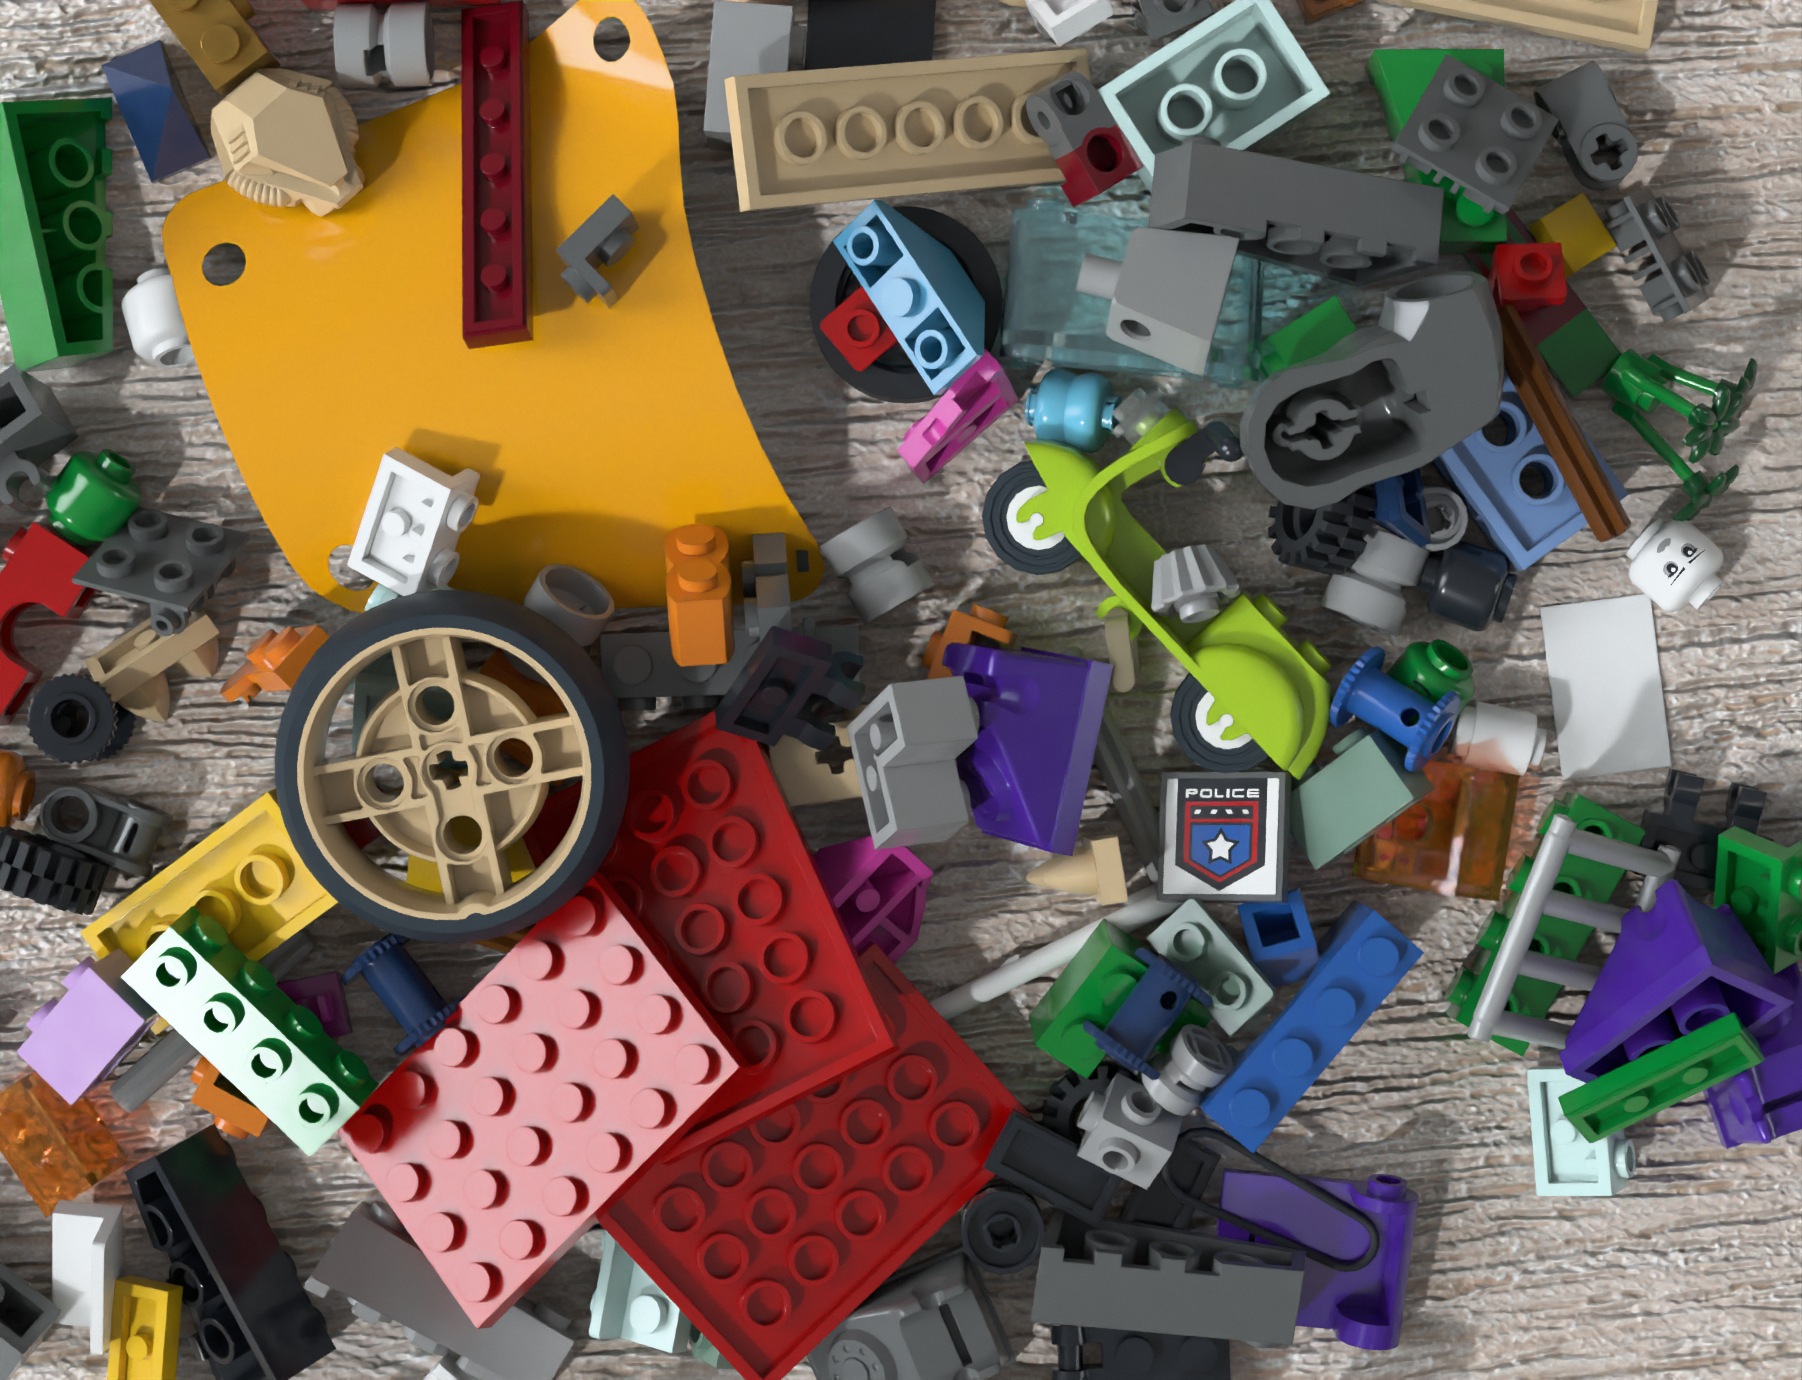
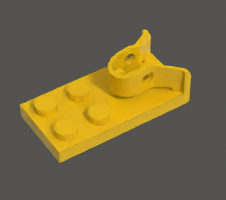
M274 788L80 933L99 959L120 948L135 963L179 917L193 906L202 915L209 916L221 924L228 934L229 941L249 960L258 962L336 905L338 901L318 883L294 848L285 828L278 804L276 788ZM161 1016L151 1029L157 1035L171 1024Z

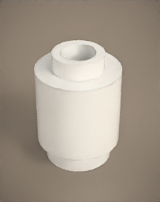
M1475 701L1473 707L1466 706L1455 719L1449 734L1447 751L1448 754L1461 756L1462 763L1523 776L1528 765L1539 766L1545 748L1547 731L1537 727V714Z

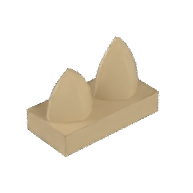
M204 607L200 611L191 612L189 624L183 632L170 636H162L155 632L150 624L152 618L150 617L84 662L94 681H100L101 687H106L107 693L112 694L111 700L118 702L123 708L137 716L148 720L166 722L170 709V691L164 670L173 666L189 675L213 677L219 659V645L216 635L220 632Z
M1108 831L1082 835L1084 846L1075 848L1073 856L1060 854L1039 865L1026 875L1027 882L1037 886L1075 894L1092 895V898L1102 906L1128 902L1118 837Z

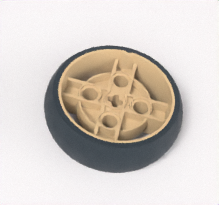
M435 590L395 598L365 611L336 631L315 652L303 668L291 690L282 713L274 757L277 799L285 828L294 848L318 883L335 900L369 923L397 935L437 943H467L511 934L537 923L570 901L589 882L611 849L622 823L630 781V755L627 734L620 709L610 686L586 651L568 633L532 609L505 598L465 590ZM461 638L473 639L494 645L523 660L550 684L560 697L567 711L536 717L529 706L506 685L486 675L467 671ZM392 651L399 685L390 690L368 715L358 738L356 753L325 759L330 723L345 690L364 668L377 658ZM439 686L446 689L452 695L454 712L451 718L438 719L426 711L423 696L428 687ZM509 738H518L525 741L533 753L531 768L526 770L510 768L501 756L503 741ZM446 751L452 752L455 761L466 760L468 769L459 776L460 782L454 781V776L451 772L441 773L438 764L448 757ZM389 764L401 772L404 781L401 794L387 795L376 787L373 776L376 765ZM582 775L583 781L578 809L563 840L540 866L520 880L513 882L506 849L517 842L535 822L546 800L550 781ZM456 816L473 818L482 830L481 843L476 846L460 844L451 832L452 819ZM369 817L377 829L398 848L421 859L437 863L444 893L417 887L385 871L358 847L342 822Z

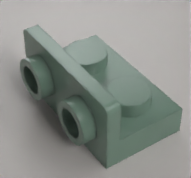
M1198 898L1188 899L1147 937V940L1158 953L1168 958L1201 983L1200 988L1213 999L1210 1007L1202 1005L1229 1037L1255 1030L1272 1014L1266 1005L1277 996V990Z

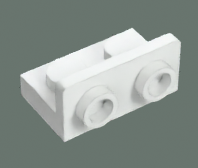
M398 447L384 453L347 566L402 596L431 591L435 587H444L452 578L459 563L460 557L455 552V548L460 534L471 523L478 508L479 500L474 496L480 479V474L467 468L452 477Z

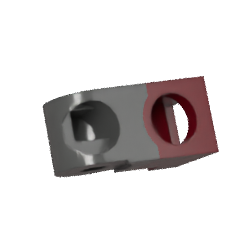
M1069 71L1027 98L1026 111L1028 118L1037 134L1049 145L1048 150L1067 180L1060 186L1073 207L1103 193L1144 167L1091 82L1082 74L1076 71Z

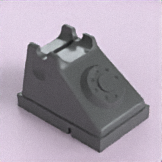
M963 1243L893 1272L807 1355L816 1380H983L998 1374L1001 1369L1017 1363L1016 1356L979 1269L969 1258Z

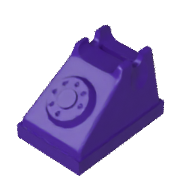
M961 643L948 644L944 651L942 665L951 671L953 677L964 676L968 697L974 699L979 712L978 739L956 757L959 779L963 780L968 787L971 809L976 825L982 829L984 834L1052 853L1073 856L1113 665L1022 646L1021 650Z
M1671 879L1655 890L1656 903L1651 911L1644 913L1641 906L1636 905L1622 916L1621 931L1617 942L1565 1040V1049L1559 1053V1057L1566 1075L1588 1083L1732 1012L1736 1013L1751 1034H1753L1795 1003L1787 983L1773 975L1731 906L1722 904L1714 910L1693 899L1684 890L1679 881Z
M1797 962L1774 974L1775 977L1787 983L1795 1003L1752 1034L1758 1041L1765 1060L1703 1090L1720 1143L1727 1149L1743 1143L1768 1144L1773 1139L1802 1129V975Z

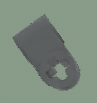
M1590 61L1533 90L1536 106L1559 119L1551 135L1557 140L1574 176L1581 185L1590 190L1605 191L1614 188L1632 171L1638 158L1639 149L1636 139L1617 106V101L1608 79L1597 63ZM1598 146L1603 152H1608L1612 149L1616 152L1618 158L1611 165V168L1607 163H1601L1597 166L1593 163L1591 157L1598 150Z
M81 783L61 787L48 794L41 804L39 814L42 828L53 840L96 856L97 859L108 865L144 877H150L153 870L149 860L162 827L170 826L173 816L151 805L130 798L119 797L91 785ZM68 796L78 797L88 807V823L81 831L68 828L61 820V804Z

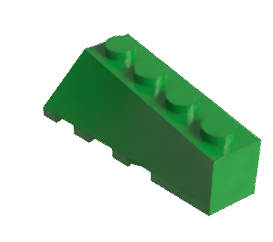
M112 97L0 103V295L17 367L25 372L72 368L113 351V270L106 267V239L113 236V212L106 211V177L112 175V149L106 148L105 123L112 120Z

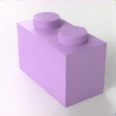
M120 948L97 962L91 956L81 961L62 982L69 989L59 1002L55 998L51 999L28 1021L26 1026L33 1033L16 1052L71 1106L99 1087L161 1017L148 1002L121 978L134 962Z

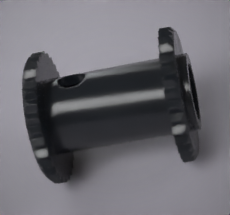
M75 673L71 675L63 674L61 677L55 676L53 680H47L45 685H40L39 691L34 692V698L30 700L31 705L27 708L29 714L26 717L29 721L27 727L30 729L29 735L33 737V743L38 745V749L43 750L45 756L50 755L53 760L58 759L61 763L67 761L70 764L74 762L82 763L84 760L92 762L96 759L101 761L103 758L109 759L111 755H117L118 751L123 750L124 745L128 744L129 738L133 736V730L136 728L134 722L137 718L134 713L123 708L118 702L111 700L112 694L107 693L106 687H101L100 681L95 682L92 675L81 674L77 676ZM78 707H86L89 713V724L83 732L77 725L76 713Z

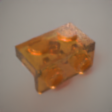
M36 1071L23 1077L0 1094V1151L46 1218L53 1214L59 1200H74L128 1162V1156L87 1096H84L71 1106Z

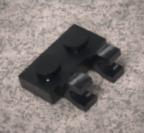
M771 626L715 709L716 729L774 747L782 735H787L798 739L811 748L824 752L836 736L835 726L824 722L834 708V703L854 711L865 695V684L853 681L863 667V656L844 651L836 652L832 655V644Z
M1669 768L1664 792V811L1660 813L1644 809L1640 828L1645 830L1646 833L1639 846L1655 851L1658 850L1660 844L1673 845L1679 848L1682 854L1673 879L1679 881L1682 885L1715 892L1718 835L1734 826L1756 834L1767 792L1760 791L1756 787L1731 782L1726 803L1727 820L1725 827L1695 821L1693 819L1705 779L1697 777L1694 773ZM1758 835L1760 837H1763L1774 842V839L1770 837ZM1631 871L1634 874L1646 876L1645 874Z

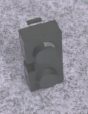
M784 532L752 534L754 560L741 561L746 636H759L760 643L771 626L792 632ZM797 550L798 572H809L808 550ZM814 617L803 618L804 636L815 639Z

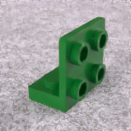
M1734 826L1718 835L1714 910L1722 904H1727L1733 908L1773 975L1802 959V840L1787 848Z

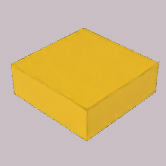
M1584 192L1528 226L1538 243L1561 242L1565 278L1617 246Z

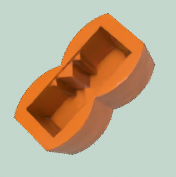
M690 524L679 529H672L667 535L664 544L667 576L666 595L672 656L681 667L727 664L735 651L728 538L719 526L710 527L704 524Z

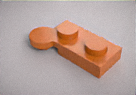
M319 625L298 628L289 626L284 630H280L278 634L273 629L267 631L246 652L245 656L249 661L242 665L225 682L219 693L229 703L240 696L248 703L252 699L251 696L254 699L262 689L265 692L292 690L303 668L330 636Z

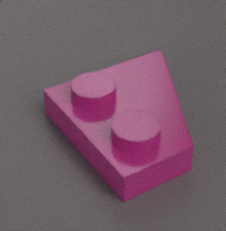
M984 349V355L953 383L931 411L910 427L903 438V444L897 449L906 465L923 484L1019 401L1002 366L986 349Z

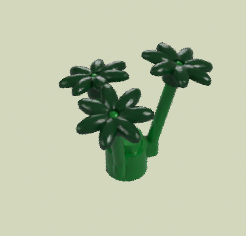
M1628 349L1617 359L1603 382V392L1616 400L1612 412L1629 422L1684 482L1681 488L1691 498L1690 503L1673 516L1674 521H1691L1699 514L1700 510L1708 508L1712 497L1721 495L1728 490L1730 484L1734 482L1739 474V467L1737 464L1734 465L1727 472H1721L1711 482L1700 470L1695 473L1639 411L1642 409L1650 414L1663 402L1688 418L1689 426L1694 429L1684 437L1682 443L1688 447L1693 446L1689 462L1693 464L1699 462L1707 452L1714 456L1719 455L1724 445V437L1740 427L1741 409L1747 403V394L1753 388L1756 381L1757 362L1753 358L1750 359L1744 375L1741 376L1738 384L1725 379H1721L1717 383L1675 367L1654 353L1646 358L1634 349ZM1669 380L1713 396L1712 408L1704 403L1696 406L1671 391V381Z

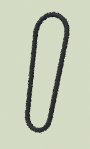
M1209 1127L1190 1128L1178 1134L1173 1153L1161 1169V1176L1169 1193L1180 1202L1279 1246L1306 1251L1307 1258L1338 1271H1358L1368 1266L1376 1257L1380 1246L1379 1232L1374 1222L1364 1214L1256 1151L1254 1153L1250 1152L1239 1141L1222 1131ZM1206 1136L1219 1140L1363 1225L1370 1235V1246L1367 1253L1355 1262H1341L1185 1194L1176 1186L1171 1177L1170 1162L1173 1153L1182 1143L1191 1138Z

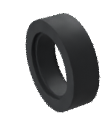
M913 206L892 207L952 251L985 301L984 349L990 353L1000 328L1003 298L996 266L983 243L966 226L938 211ZM832 241L816 267L810 291V314L814 334L829 365L849 385L870 397L882 401L907 404L920 403L942 397L948 389L941 395H933L916 367H894L876 360L866 370L856 371L820 329V322L843 303L847 283L853 274V271Z

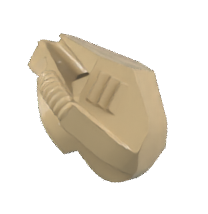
M259 68L212 109L211 134L228 186L234 188L242 196H247L249 200L254 199L256 203L262 202L263 205L270 204L272 207L276 205L278 207H296L300 202H303L311 212L322 217L334 210V208L340 209L364 188V172L354 159L356 154L354 145L359 140L355 113L352 111V106L348 104V100L334 86V81L288 69Z

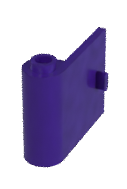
M1224 1168L1219 1209L1341 1262H1355L1367 1253L1370 1246V1235L1363 1225L1273 1172ZM1389 1174L1370 1175L1369 1181L1297 1175L1373 1221L1379 1232L1380 1246L1376 1257L1368 1266L1353 1272L1338 1271L1305 1257V1271L1296 1326L1333 1329L1335 1336L1340 1341L1362 1349L1390 1350L1396 1348L1400 1340L1419 1199L1418 1194L1407 1188L1408 1182L1405 1179ZM1217 1218L1215 1236L1251 1242L1252 1233ZM1257 1235L1253 1236V1242L1279 1246Z

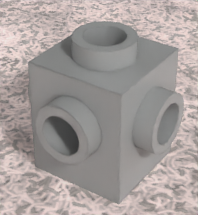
M1117 1073L1103 1095L1095 1091L1090 1094L1080 1113L1077 1126L1084 1129L1085 1133L1077 1156L1147 1190L1173 1153L1184 1116L1176 1115L1164 1109L1152 1098L1144 1085Z

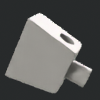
M1138 227L1132 230L1123 262L1085 253L1076 291L1112 300L1106 334L1112 340L1191 373L1204 376L1230 281L1239 238Z

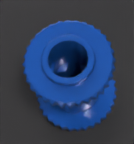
M1380 647L1370 648L1360 656L1341 681L1330 707V723L1338 728L1344 726L1355 715L1408 747L1404 768L1410 772L1419 771L1435 756L1449 736L1460 708V696L1456 692L1450 691L1445 696L1443 695L1437 704L1382 672L1381 668L1384 665L1385 651ZM1420 715L1417 724L1408 727L1411 717Z

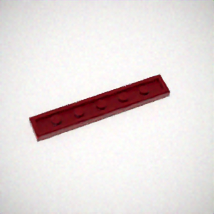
M520 0L461 10L462 338L468 349L533 340L529 12L524 1Z

